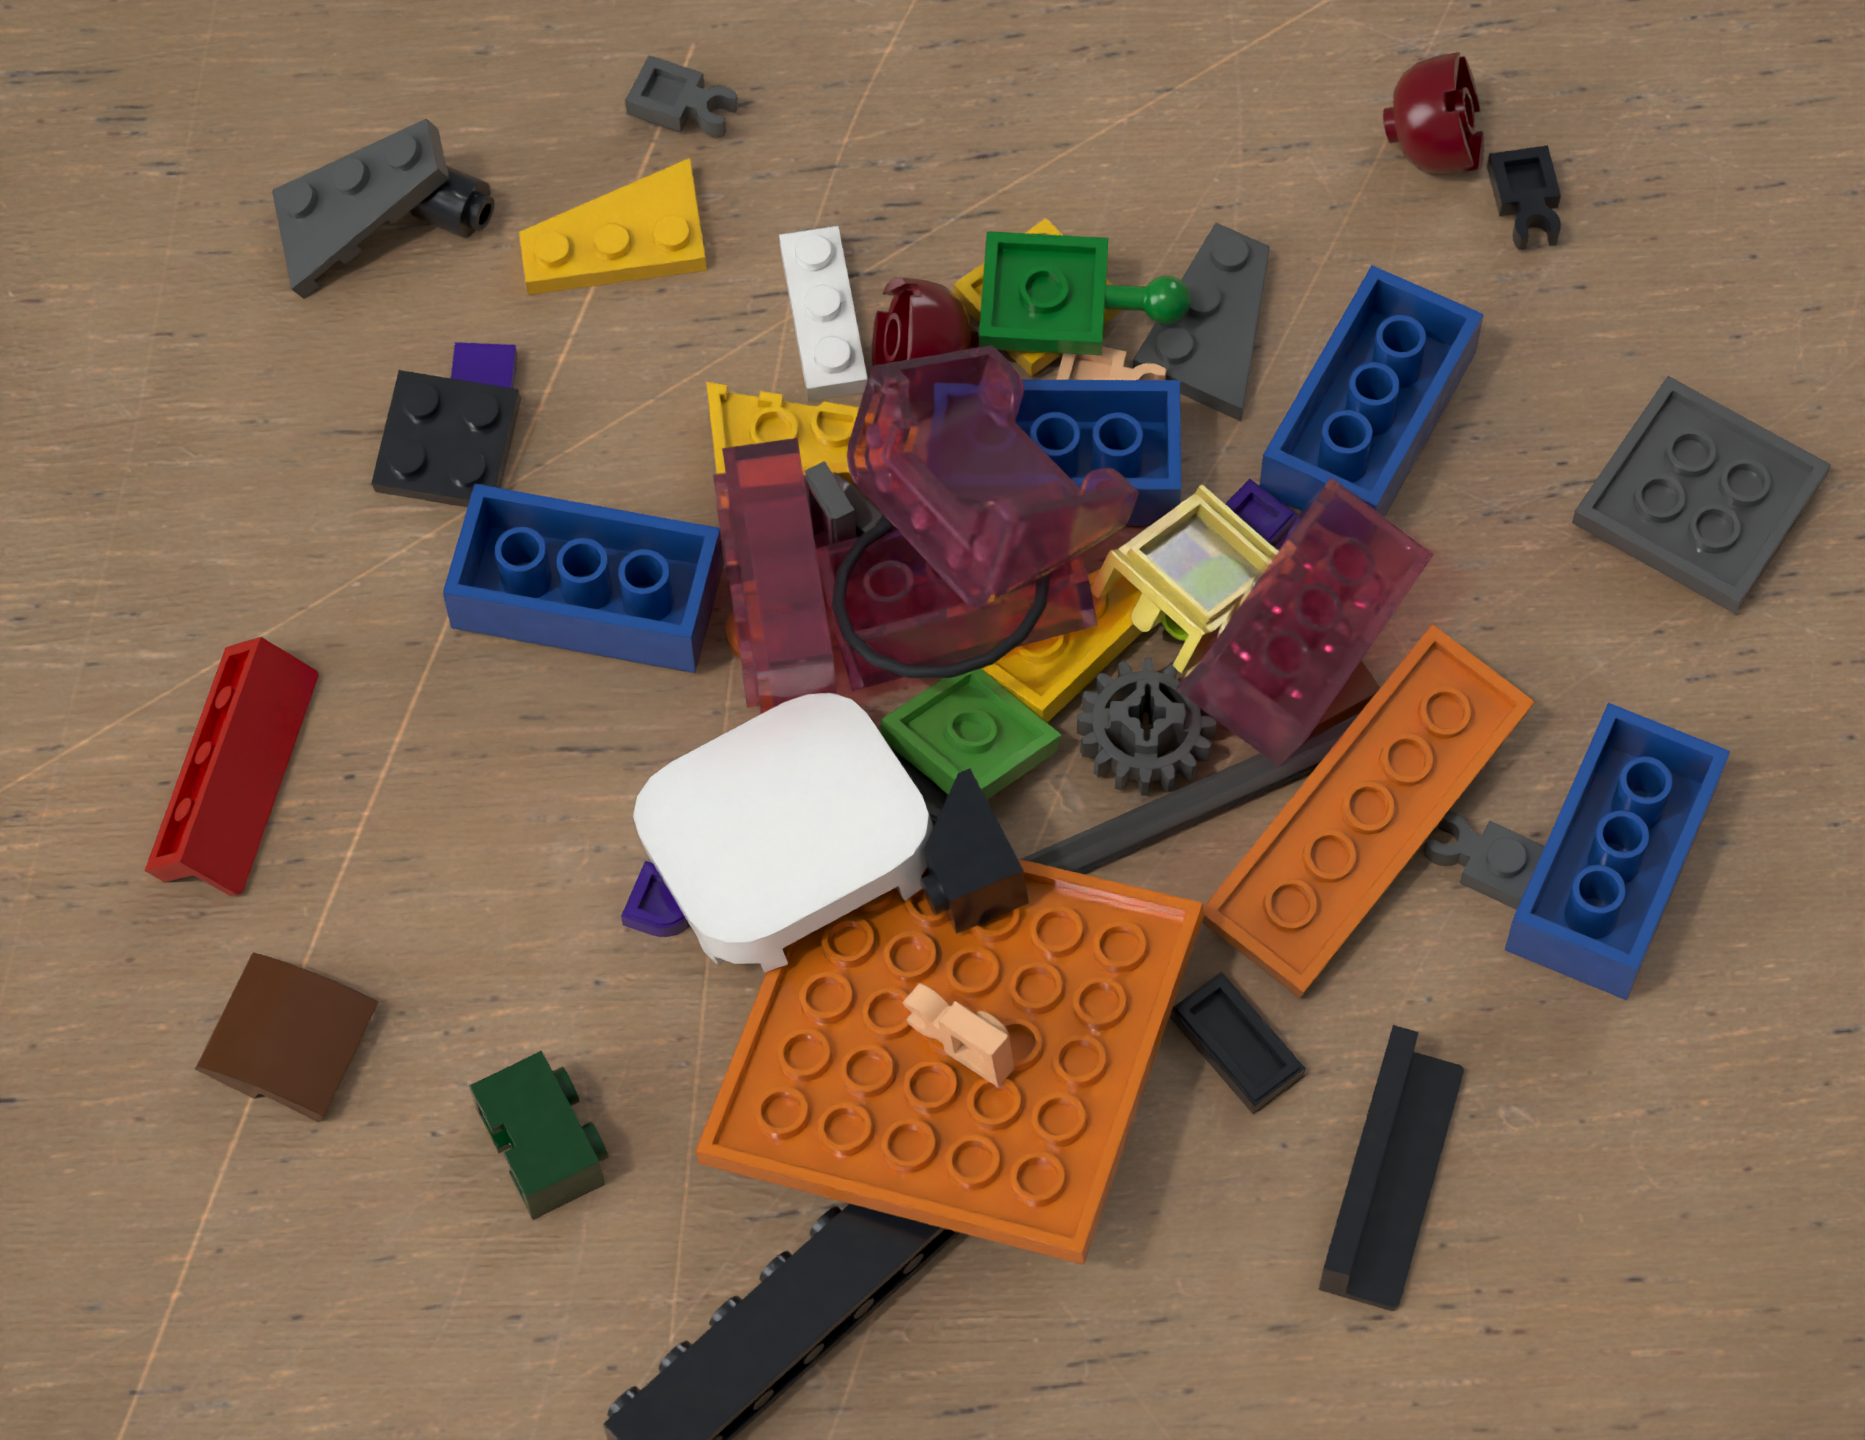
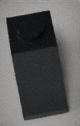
M970 768L958 773L924 848L929 875L920 879L924 895L935 916L946 912L956 934L1029 904L1024 870Z

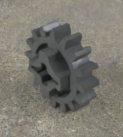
M1145 658L1142 664V671L1133 672L1126 661L1119 662L1117 679L1113 680L1110 676L1101 672L1097 675L1096 679L1097 693L1084 691L1082 695L1081 710L1085 713L1077 714V734L1084 736L1081 738L1080 753L1082 757L1096 756L1093 773L1097 777L1103 776L1109 771L1116 773L1115 789L1121 791L1128 784L1129 780L1138 781L1141 795H1148L1151 782L1160 781L1162 787L1167 792L1174 791L1175 774L1180 773L1183 777L1192 781L1196 777L1197 772L1196 760L1208 762L1210 758L1212 743L1209 740L1215 738L1216 719L1208 717L1211 715L1212 698L1210 695L1196 697L1199 679L1195 675L1185 679L1183 682L1176 679L1177 669L1172 666V662L1165 668L1163 673L1154 671L1152 658ZM1144 712L1149 713V724H1152L1149 741L1144 740V729L1141 728Z

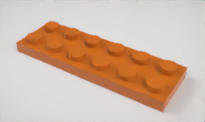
M1432 624L1204 905L1202 923L1294 995L1301 998L1528 713L1535 701Z

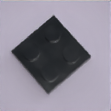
M399 370L371 482L374 491L468 507L474 484L501 488L521 403L519 390Z

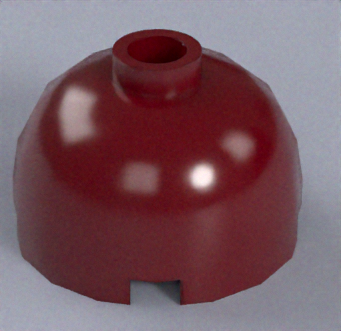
M1460 52L1435 56L1416 63L1402 74L1395 86L1393 107L1384 108L1383 110L1384 128L1389 143L1399 142L1403 154L1409 162L1419 170L1432 174H1455L1481 169L1484 160L1483 131L1475 132L1474 115L1475 112H1481L1474 77L1465 56L1460 57Z
M894 277L886 285L882 294L893 296L889 311H877L875 316L871 346L874 379L879 380L886 376L887 388L878 391L881 397L911 401L930 400V379H960L966 365L972 364L975 361L979 347L978 331L976 328L971 327L968 312L958 296L944 285L927 280Z

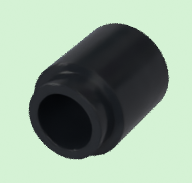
M446 165L449 179L411 210V214L444 230L467 238L476 230L481 231L487 226L494 211V199L490 197V186L487 182Z

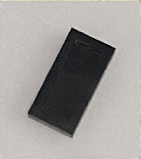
M1222 971L1172 1008L1170 1019L1252 1114H1255L1304 1077L1306 1068Z

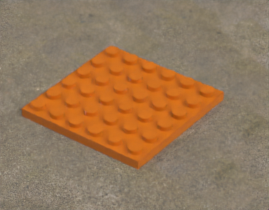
M1018 859L1024 870L1029 904L956 934L946 912L934 915L923 889H920L904 901L895 887L782 948L788 964L770 970L765 974L695 1150L699 1164L1084 1265L1204 918L1203 903ZM928 868L925 869L921 878L929 875ZM919 983L935 991L949 1006L956 1001L974 1014L978 1011L987 1012L1004 1025L1010 1036L1009 1041L1015 1068L999 1087L945 1053L942 1042L936 1038H930L921 1034L907 1023V1018L912 1012L903 1006V1001Z

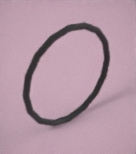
M973 501L928 502L889 515L856 540L837 569L832 609L843 639L870 665L907 678H953L994 664L1027 639L1047 605L1050 568L1037 537L1012 515ZM932 514H972L1004 525L1027 546L1037 570V582L1034 603L1018 629L990 651L951 665H909L876 653L854 632L844 605L849 574L866 548L894 527Z

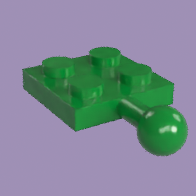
M987 231L979 326V349L1102 356L1104 309L1145 311L1148 317L1157 323L1173 324L1185 317L1191 305L1190 291L1182 280L1170 275L1156 277L1147 286L1106 284L1109 238Z

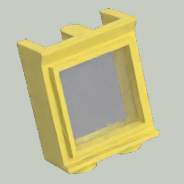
M1202 484L1198 487L1196 493L1119 549L1109 551L1089 591L1099 599L1111 590L1114 583L1123 577L1127 578L1142 592L1131 614L1133 624L1140 631L1148 632L1159 624L1165 614H1167L1189 634L1172 665L1182 674L1270 607L1294 565Z

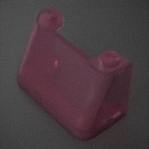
M993 345L872 366L847 450L848 468L857 487L967 604L978 608L1005 601L1125 527L1139 494L1113 468H1100L1091 471L1085 477L1080 489L1015 423L1024 392L1023 382L1011 363Z

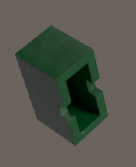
M542 1050L469 1085L476 1110L498 1153H504V1157L511 1169L509 1171L510 1177L532 1220L605 1185L600 1165L601 1161L609 1158L605 1145L592 1122L583 1126L580 1125L571 1106L579 1103L580 1100L569 1075L563 1066L552 1071Z

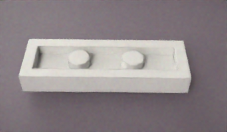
M839 226L779 235L781 256L808 401L868 392V379Z

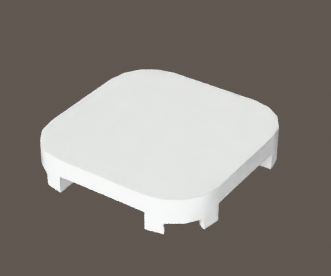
M833 693L805 694L783 702L670 762L649 778L637 796L633 814L638 835L650 861L655 865L695 932L703 951L717 965H720L723 960L734 964L760 963L764 973L788 964L782 948L895 887L904 901L922 889L920 879L927 868L924 848L934 828L922 794L867 712L852 699Z

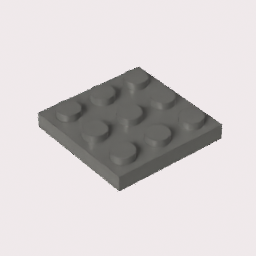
M1667 376L1576 508L1572 523L1736 614L1826 479L1831 464Z

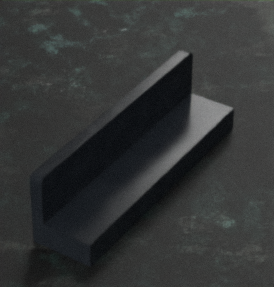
M1393 1025L1319 1286L1320 1291L1389 1311H1396L1399 1308L1464 1074V1069L1461 1065L1414 1052L1419 1032Z

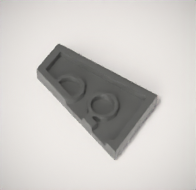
M424 119L272 190L291 289L300 297L305 299L320 286L317 278L338 260L346 265L363 251L359 243L384 222L394 225L449 179L439 130L428 119Z
M1215 223L1181 279L1190 291L1191 305L1185 317L1173 324L1155 322L1133 359V368L1145 363L1160 365L1166 369V380H1180L1181 395L1238 421H1242L1270 246L1219 223Z

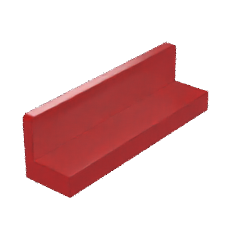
M263 637L225 647L145 867V872L163 882L195 876L229 896L239 895L243 892L318 679L317 670Z

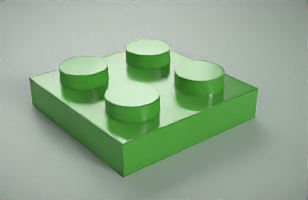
M982 669L953 678L941 679L883 717L879 729L887 744L947 794H949L958 773L970 768L987 800L1058 751L1061 734Z

